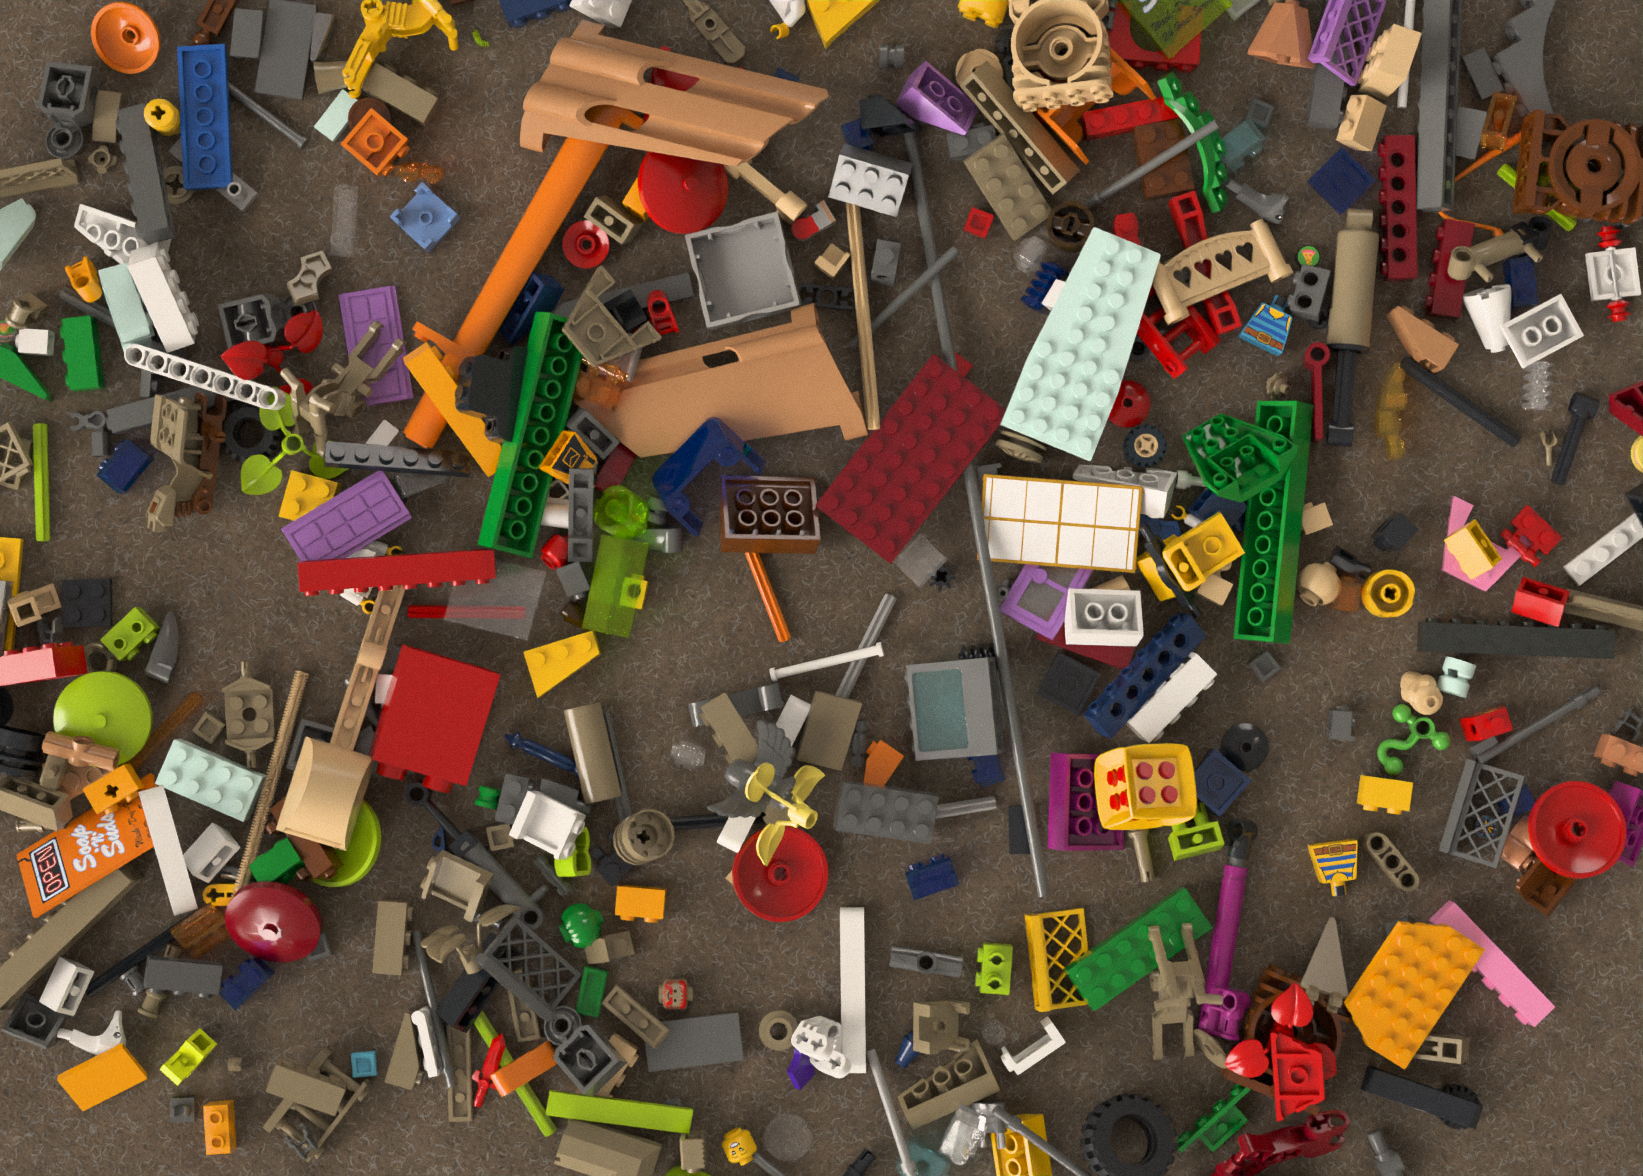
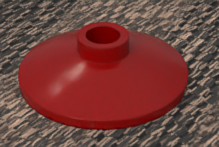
M583 220L572 224L566 230L562 247L570 263L580 268H593L601 264L607 257L610 241L607 233L592 222ZM586 240L591 241L592 246L590 249L584 248Z
M1123 380L1108 419L1113 424L1124 428L1134 427L1143 422L1150 411L1151 405L1146 389L1135 381ZM1125 399L1132 401L1131 407L1124 406L1123 402Z

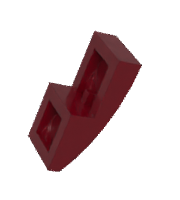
M619 443L611 451L593 486L614 497L637 455L624 444Z

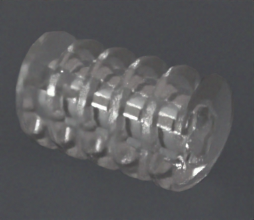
M1536 361L1523 368L1524 371L1529 372V374L1523 376V380L1530 383L1522 386L1523 390L1528 391V393L1522 395V399L1529 401L1521 405L1522 409L1529 411H1551L1545 407L1553 404V401L1546 399V396L1553 394V391L1548 390L1547 387L1554 385V382L1547 380V377L1554 375V372L1549 371L1548 368L1555 366V363Z

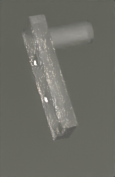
M334 184L332 234L330 238V256L356 257L359 186Z

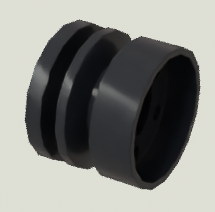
M0 726V746H2V750H0V773L13 777H37L39 770L29 767V765H40L41 761L32 757L31 754L32 752H43L42 744L46 735L15 727Z

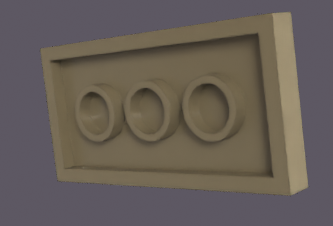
M1000 134L987 145L963 160L1012 240H1017L1048 218L1051 208L1005 134Z

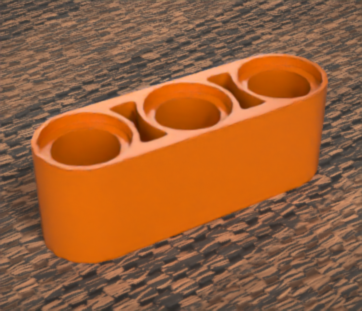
M549 1040L490 1075L501 1097L557 1065L553 1059L555 1049Z

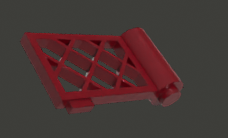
M1321 342L1309 345L1302 359L1304 367L1311 371V405H1314L1312 443H1320L1323 439L1322 369L1329 360L1330 351L1327 345Z

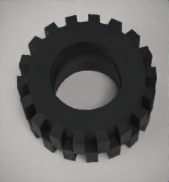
M242 403V406L236 405L233 407L232 412L228 411L226 413V420L222 421V431L226 434V437H224L226 440L220 443L225 446L224 450L226 453L243 463L250 456L258 454L272 460L275 457V452H280L281 448L279 446L284 439L282 438L283 432L281 427L270 431L263 426L264 436L257 446L248 448L242 444L240 431L243 425L251 420H257L261 423L259 416L260 407L249 403Z

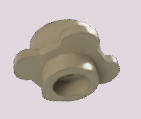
M101 145L89 155L88 161L97 167V171L100 174H105L111 165L117 164V157L110 154L107 146Z

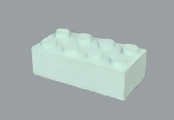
M180 738L173 740L155 784L163 785L164 788L244 822L250 819L262 792V786L264 787L265 778L268 777L265 774L251 768H246L244 765Z

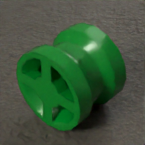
M479 785V797L475 799L474 804L497 810V801L502 790Z

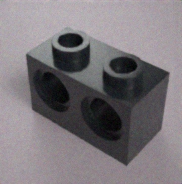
M1402 513L1390 515L1371 537L1375 539L1374 545L1382 552L1385 550L1387 552L1398 551L1418 528Z

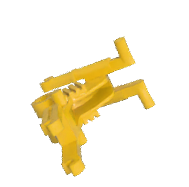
M364 0L362 2L361 12L366 27L360 35L345 68L342 70L343 76H350L349 78H344L345 85H347L349 90L355 89L348 93L350 98L355 99L360 96L361 88L379 52L387 50L386 43L391 37L398 36V38L404 37L407 39L408 36L427 32L434 24L448 37L449 48L452 51L458 50V32L455 29V21L437 0H412V5H407V3H390V1L383 5L380 0Z

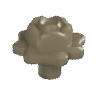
M1282 371L1279 374L1275 373L1267 380V394L1271 396L1272 400L1281 398L1283 393L1289 394L1291 391V386L1287 384L1288 377H1285Z

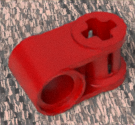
M661 290L650 292L647 297V305L654 329L660 336L671 332L679 333L676 318L666 293ZM657 300L664 302L661 307L653 306V303Z

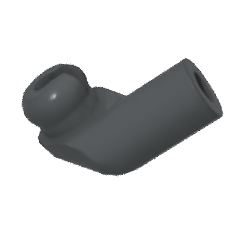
M1004 579L1001 586L996 585L997 597L1000 599L1007 598L1014 582Z

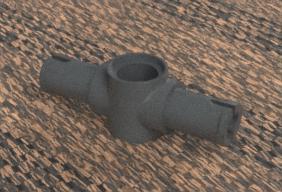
M1380 1129L1369 1132L1367 1137L1375 1152L1373 1163L1379 1175L1404 1176L1403 1171L1405 1167L1398 1153L1388 1147Z

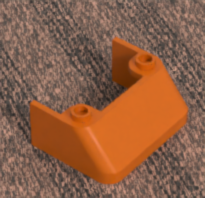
M1110 47L1111 74L1113 78L1111 83L1112 89L1119 95H1127L1138 87L1153 101L1156 97L1148 83ZM1068 79L1056 80L1055 83H1067ZM1085 102L1082 106L1061 105L1058 109L1037 108L1039 116L1081 161L1087 164L1089 160L1077 145L1083 137V128L1077 120L1082 116L1083 112H1087L1096 102Z

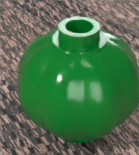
M576 903L564 910L561 915L563 924L559 925L558 928L565 943L571 941L574 947L587 948L599 938L601 932L600 924L604 923V920L599 910L594 911L587 904Z

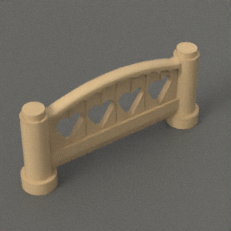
M1260 219L1250 224L1251 230L1237 231L1210 237L1188 247L1165 265L1161 264L1160 261L1158 262L1152 285L1166 313L1164 318L1167 325L1175 324L1187 318L1190 314L1186 307L1268 274L1271 283H1275L1293 274L1290 264L1285 263L1267 222ZM1246 242L1252 244L1251 262L1236 252V246L1243 247ZM1224 251L1232 253L1231 271L1215 260L1216 254L1223 255ZM1204 259L1210 260L1212 263L1210 279L1194 268V264L1197 262L1202 263ZM1184 267L1190 269L1189 288L1174 278V271L1181 272Z

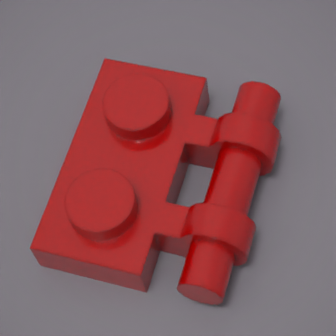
M1525 505L1509 522L1516 530L1511 533L1507 528H1504L1499 534L1506 540L1505 544L1513 547L1521 554L1520 558L1525 562H1529L1533 567H1536L1541 562L1535 555L1537 551L1547 555L1563 538L1528 505ZM1522 535L1531 543L1528 548L1519 540Z

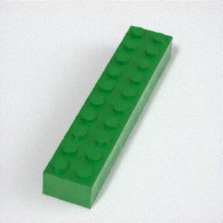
M548 312L535 313L527 344L528 352L512 442L502 444L477 545L523 557H533L553 477L538 467L561 432L565 429L583 357L562 331L568 318Z
M1257 401L1255 425L1283 435L1298 447V451L1280 481L1247 499L1242 547L1245 553L1241 557L1233 639L1290 644L1314 405L1299 401Z

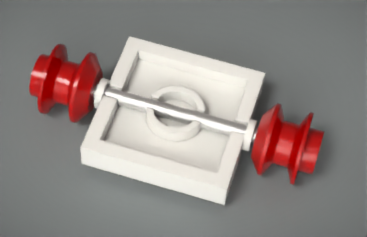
M1606 226L1601 228V232L1596 233V235L1602 236V241L1598 243V246L1606 248L1605 251L1585 254L1591 301L1612 299V302L1605 306L1611 309V315L1607 318H1612V322L1627 321V316L1632 315V313L1626 312V307L1630 305V302L1622 300V298L1641 295L1636 249L1634 247L1616 250V247L1622 242V240L1617 239L1616 235L1621 229H1616L1615 226Z

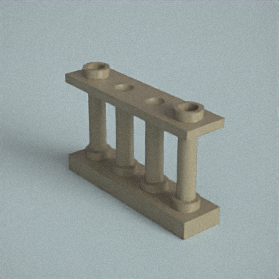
M326 1047L317 1054L309 1066L321 1072L326 1071L330 1075L341 1077L343 1082L346 1083V1087L354 1093L346 1105L340 1102L337 1110L339 1115L333 1123H329L310 1107L283 1099L262 1127L269 1133L275 1128L278 1130L282 1129L300 1143L305 1138L304 1133L287 1121L288 1118L285 1116L289 1109L293 1111L296 1109L325 1131L317 1143L318 1149L315 1150L313 1148L308 1154L307 1162L313 1157L316 1159L320 1157L326 1149L323 1144L357 1099L362 1101L370 1091L367 1088L371 1082L370 1080L366 1079L360 1086L331 1064L332 1060L329 1057L333 1052ZM308 1141L303 1144L306 1148L310 1145Z

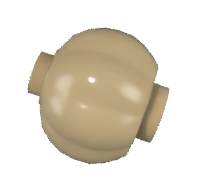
M1324 562V564L1313 563L1304 567L1299 572L1296 580L1300 598L1311 606H1316L1317 604L1326 605L1334 601L1341 591V581L1335 573L1337 571L1336 567L1328 562Z

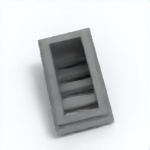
M314 14L310 60L312 62H322L337 23V19L333 14Z

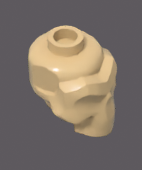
M1413 671L1403 674L1400 682L1402 699L1423 715L1436 713L1443 703V696L1437 688L1435 678Z

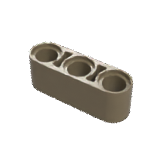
M1376 831L1366 833L1363 837L1364 848L1394 885L1404 891L1415 890L1420 882L1419 876L1387 836ZM1378 836L1381 841L1380 846L1373 849L1370 843L1371 839ZM1394 855L1396 858L1394 866L1387 867V857ZM1408 873L1411 876V881L1408 885L1403 886L1401 878L1404 874Z

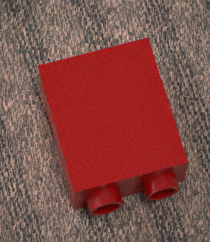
M402 644L368 752L372 760L379 762L376 773L404 781L407 770L425 775L422 786L448 794L451 792L453 783L466 786L500 674L487 668Z

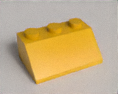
M1043 1114L1016 1115L1022 1120V1124L1047 1141ZM1007 1128V1132H1005L1006 1148L998 1149L996 1133H990L997 1176H1052L1049 1155L1017 1131L1012 1132Z

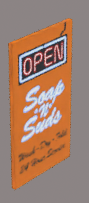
M152 773L140 779L145 787L143 790L157 787L155 776ZM140 796L127 803L124 800L119 803L118 806L120 808L109 815H106V813L97 814L94 808L70 821L67 829H60L58 832L54 831L16 854L34 918L41 916L154 847Z

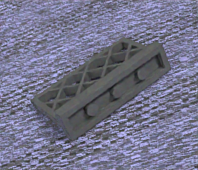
M1467 759L1439 851L1498 869L1526 777ZM1482 769L1491 771L1495 781L1483 786L1479 779ZM1496 773L1501 774V775H1505V776H1503V777H1501V778H1498V776H1497ZM1509 777L1518 779L1516 789L1506 793L1501 781ZM1498 783L1504 795L1491 801L1486 789ZM1477 784L1480 786L1478 790H1476ZM1483 792L1488 804L1476 809L1472 802L1473 797ZM1514 794L1513 799H1512V802H1511L1509 796H1511V795ZM1506 799L1510 805L1509 812L1499 816L1494 804ZM1491 806L1497 818L1484 824L1479 812ZM1470 807L1473 809L1471 813H1469ZM1476 815L1481 827L1469 832L1465 825L1466 820ZM1507 817L1506 822H1505V825H1504L1502 819H1504V818ZM1499 822L1503 828L1502 835L1492 839L1487 827ZM1484 830L1489 842L1477 847L1472 835ZM1469 838L1474 850L1466 854L1458 852L1457 849L1460 841ZM1499 841L1498 848L1495 844V842ZM1492 845L1496 852L1494 861L1484 860L1480 850ZM1474 853H1477V855L1479 856V858L1474 857V856H1471V855L1474 854Z
M516 916L510 919L483 954L479 952L474 958L477 964L536 1015L547 1022L555 1015L552 1011L581 976L574 967ZM515 925L521 928V939L510 940V931ZM536 941L537 953L527 954L526 942ZM521 943L522 955L511 957V944ZM505 945L506 958L497 959L492 955L498 946ZM553 956L554 967L543 969V957ZM538 957V970L527 971V959ZM522 960V972L513 973L511 971V961ZM568 970L572 973L567 982L559 983V971ZM554 972V984L544 985L543 973ZM538 974L539 986L530 988L528 986V976ZM555 989V997L548 1004L544 1000V990Z

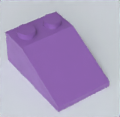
M926 60L908 77L896 101V104L912 118L961 135L967 133L978 110L977 105L970 97Z

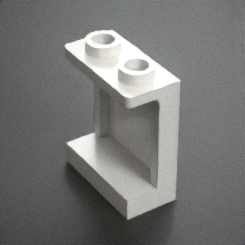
M528 791L509 835L516 839H524L550 852L558 860L567 859L575 849L574 842L577 835L582 832L585 826L583 821L586 815L539 791Z
M1048 1016L1040 1021L1048 1034L1015 1056H1011L1005 1046L1001 1048L1003 1055L1000 1057L1009 1072L1014 1070L1017 1075L1021 1074L1066 1043Z

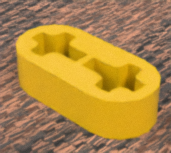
M235 883L211 884L204 889L203 900L211 906H228L230 898H232V896H229V893L235 892L233 889H236L234 886L237 885ZM214 888H216V892L224 893V896L216 898V901H214L213 897H209V893Z

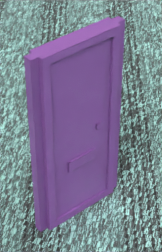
M386 286L339 295L348 356L366 334L372 322L378 320L384 325L383 328L378 330L381 332L380 336L361 359L373 369L376 368L395 340L398 338L404 340L396 286ZM405 346L402 347L404 352L394 362L382 380L371 383L369 387L373 390L370 397L362 396V399L366 401V406L414 398L410 371L403 360V357L407 355Z
M377 471L281 528L301 561L347 558L412 519L384 472Z

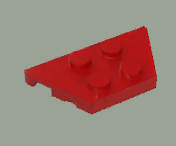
M1271 1029L1276 1120L1282 1121L1285 1116L1295 1111L1298 1113L1305 1110L1309 1105H1315L1325 1100L1323 1057L1321 1049L1278 1030Z

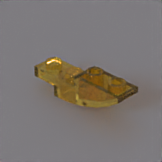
M1400 362L1391 364L1386 371L1379 388L1375 406V438L1385 437L1387 461L1401 459L1402 454H1404V442L1399 438L1401 418L1397 416L1396 412L1405 410V405H1408L1407 392L1403 391L1402 382L1405 381V372L1403 367L1400 368Z

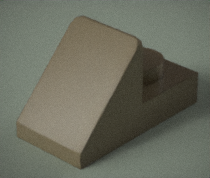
M630 930L597 938L591 946L585 948L588 964L610 962L611 959L635 954Z

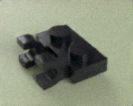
M615 829L607 836L612 842ZM598 844L589 852L600 862L596 870L611 887L635 866L619 857L616 850L608 856Z

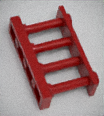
M1151 285L1148 298L1154 294L1157 296L1153 285ZM1193 305L1186 307L1190 315L1179 321L1164 336L1154 326L1166 315L1162 306L1149 317L1143 312L1137 330L1139 337L1174 379L1189 368L1184 362L1198 350L1206 354L1221 342V339ZM1185 331L1193 340V343L1180 354H1177L1169 343Z

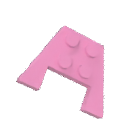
M1452 496L1450 502L1451 508L1447 524V537L1453 531L1464 526L1474 506L1456 496ZM1523 535L1520 537L1519 540L1528 548L1531 543ZM1445 543L1441 570L1482 591H1487L1520 558L1521 554L1513 547L1507 546L1504 549L1492 543L1502 557V560L1492 569L1471 580L1462 571L1460 563L1448 550Z

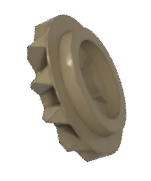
M171 166L166 168L163 173L169 203L184 204L185 201L192 198L194 190L186 191L182 187L178 188L175 193L174 188L167 185V183H176L177 179L183 185V167Z

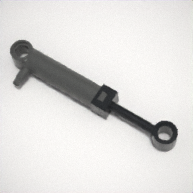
M422 781L408 785L404 793L406 801L413 806H424L455 840L448 847L459 858L493 873L494 875L489 887L504 905L519 906L521 910L515 911L513 914L529 929L538 928L545 919V911L536 903L545 895L549 888L544 884L529 896L485 849L470 829L461 833L430 800L432 798L431 789L422 786ZM415 787H420L424 792L421 800H417L413 796ZM532 910L537 913V922L531 923L527 920L526 913Z

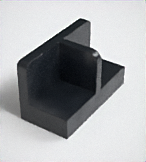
M631 289L603 304L626 333L635 330L648 321Z

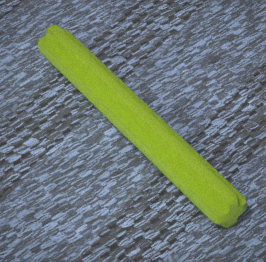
M37 423L33 425L36 540L46 542L51 539L48 426L44 423Z

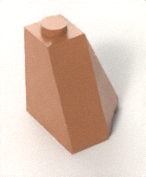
M1285 0V3L1275 2L1247 54L1274 64L1314 69L1315 63L1307 59L1312 48L1308 9L1300 7V2L1294 0Z

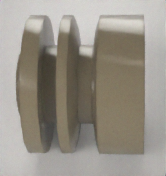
M1014 430L1012 432L1000 431L999 435L1008 439V441L997 439L996 447L1016 459L1025 462L1042 463L1043 456L1034 451L1046 452L1047 448L1039 443V440Z
M644 809L621 820L615 827L613 834V844L618 856L632 865H644L666 855L672 848L675 839L674 827L670 819L664 813L655 809Z

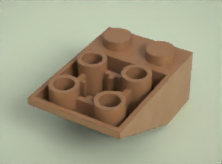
M1397 306L1388 311L1386 316L1409 357L1432 374L1443 370L1459 344L1454 342L1455 338L1446 332L1440 333L1435 330V326L1430 321L1416 318L1413 316L1414 312L1405 306Z

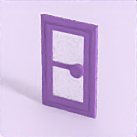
M1025 564L1010 589L1008 597L1004 599L1000 606V612L1053 640L1065 621L1069 588L1083 589L1094 570Z

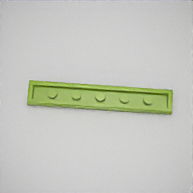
M550 1090L546 1115L689 1134L693 1109Z

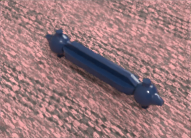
M520 732L512 735L505 734L504 738L509 741L511 749L520 747L524 752L565 771H574L576 778L579 779L576 763L572 758L530 739H523Z

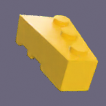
M807 0V8L825 49L880 0Z
M592 630L524 651L537 698L542 697L602 654L595 631Z

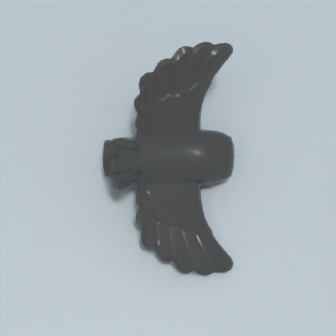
M765 720L757 721L759 741L754 761L750 763L735 759L729 765L724 777L730 784L737 787V790L728 799L707 806L709 811L717 812L721 816H728L730 818H737L739 816L747 818L750 816L758 817L761 812L766 810L768 804H771L775 809L777 807L781 810L785 809L786 806L765 792L758 802L750 801L745 794L746 784L750 776L759 765L767 762L772 764L775 769L773 781L767 788L789 802L793 796L791 789L795 786L796 779L794 776L783 778L784 774L787 773V768L792 765L791 758L794 756L795 750L791 747V741L785 736V731L782 728H778L776 724L768 723Z

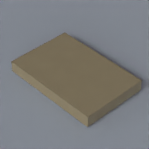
M816 690L795 756L796 760L842 771L862 706L861 701Z

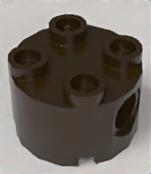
M1067 200L1051 210L1047 218V232L1050 242L1063 252H1081L1091 230L1095 227L1092 212L1085 204L1079 201Z

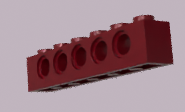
M1386 135L1381 140V143H1378L1377 148L1378 157H1382V166L1378 168V180L1382 181V190H1379L1378 201L1379 204H1382L1383 214L1379 215V227L1383 228V237L1380 238L1379 249L1380 252H1383L1384 260L1380 262V275H1384V282L1413 281L1418 278L1415 135ZM1391 156H1396L1400 159L1401 165L1399 167L1391 163ZM1391 181H1399L1401 190H1395L1391 185ZM1393 203L1399 204L1401 206V214H1396L1393 212ZM1393 227H1398L1401 229V238H1397L1393 235ZM1393 251L1401 252L1403 256L1402 262H1398L1393 258Z

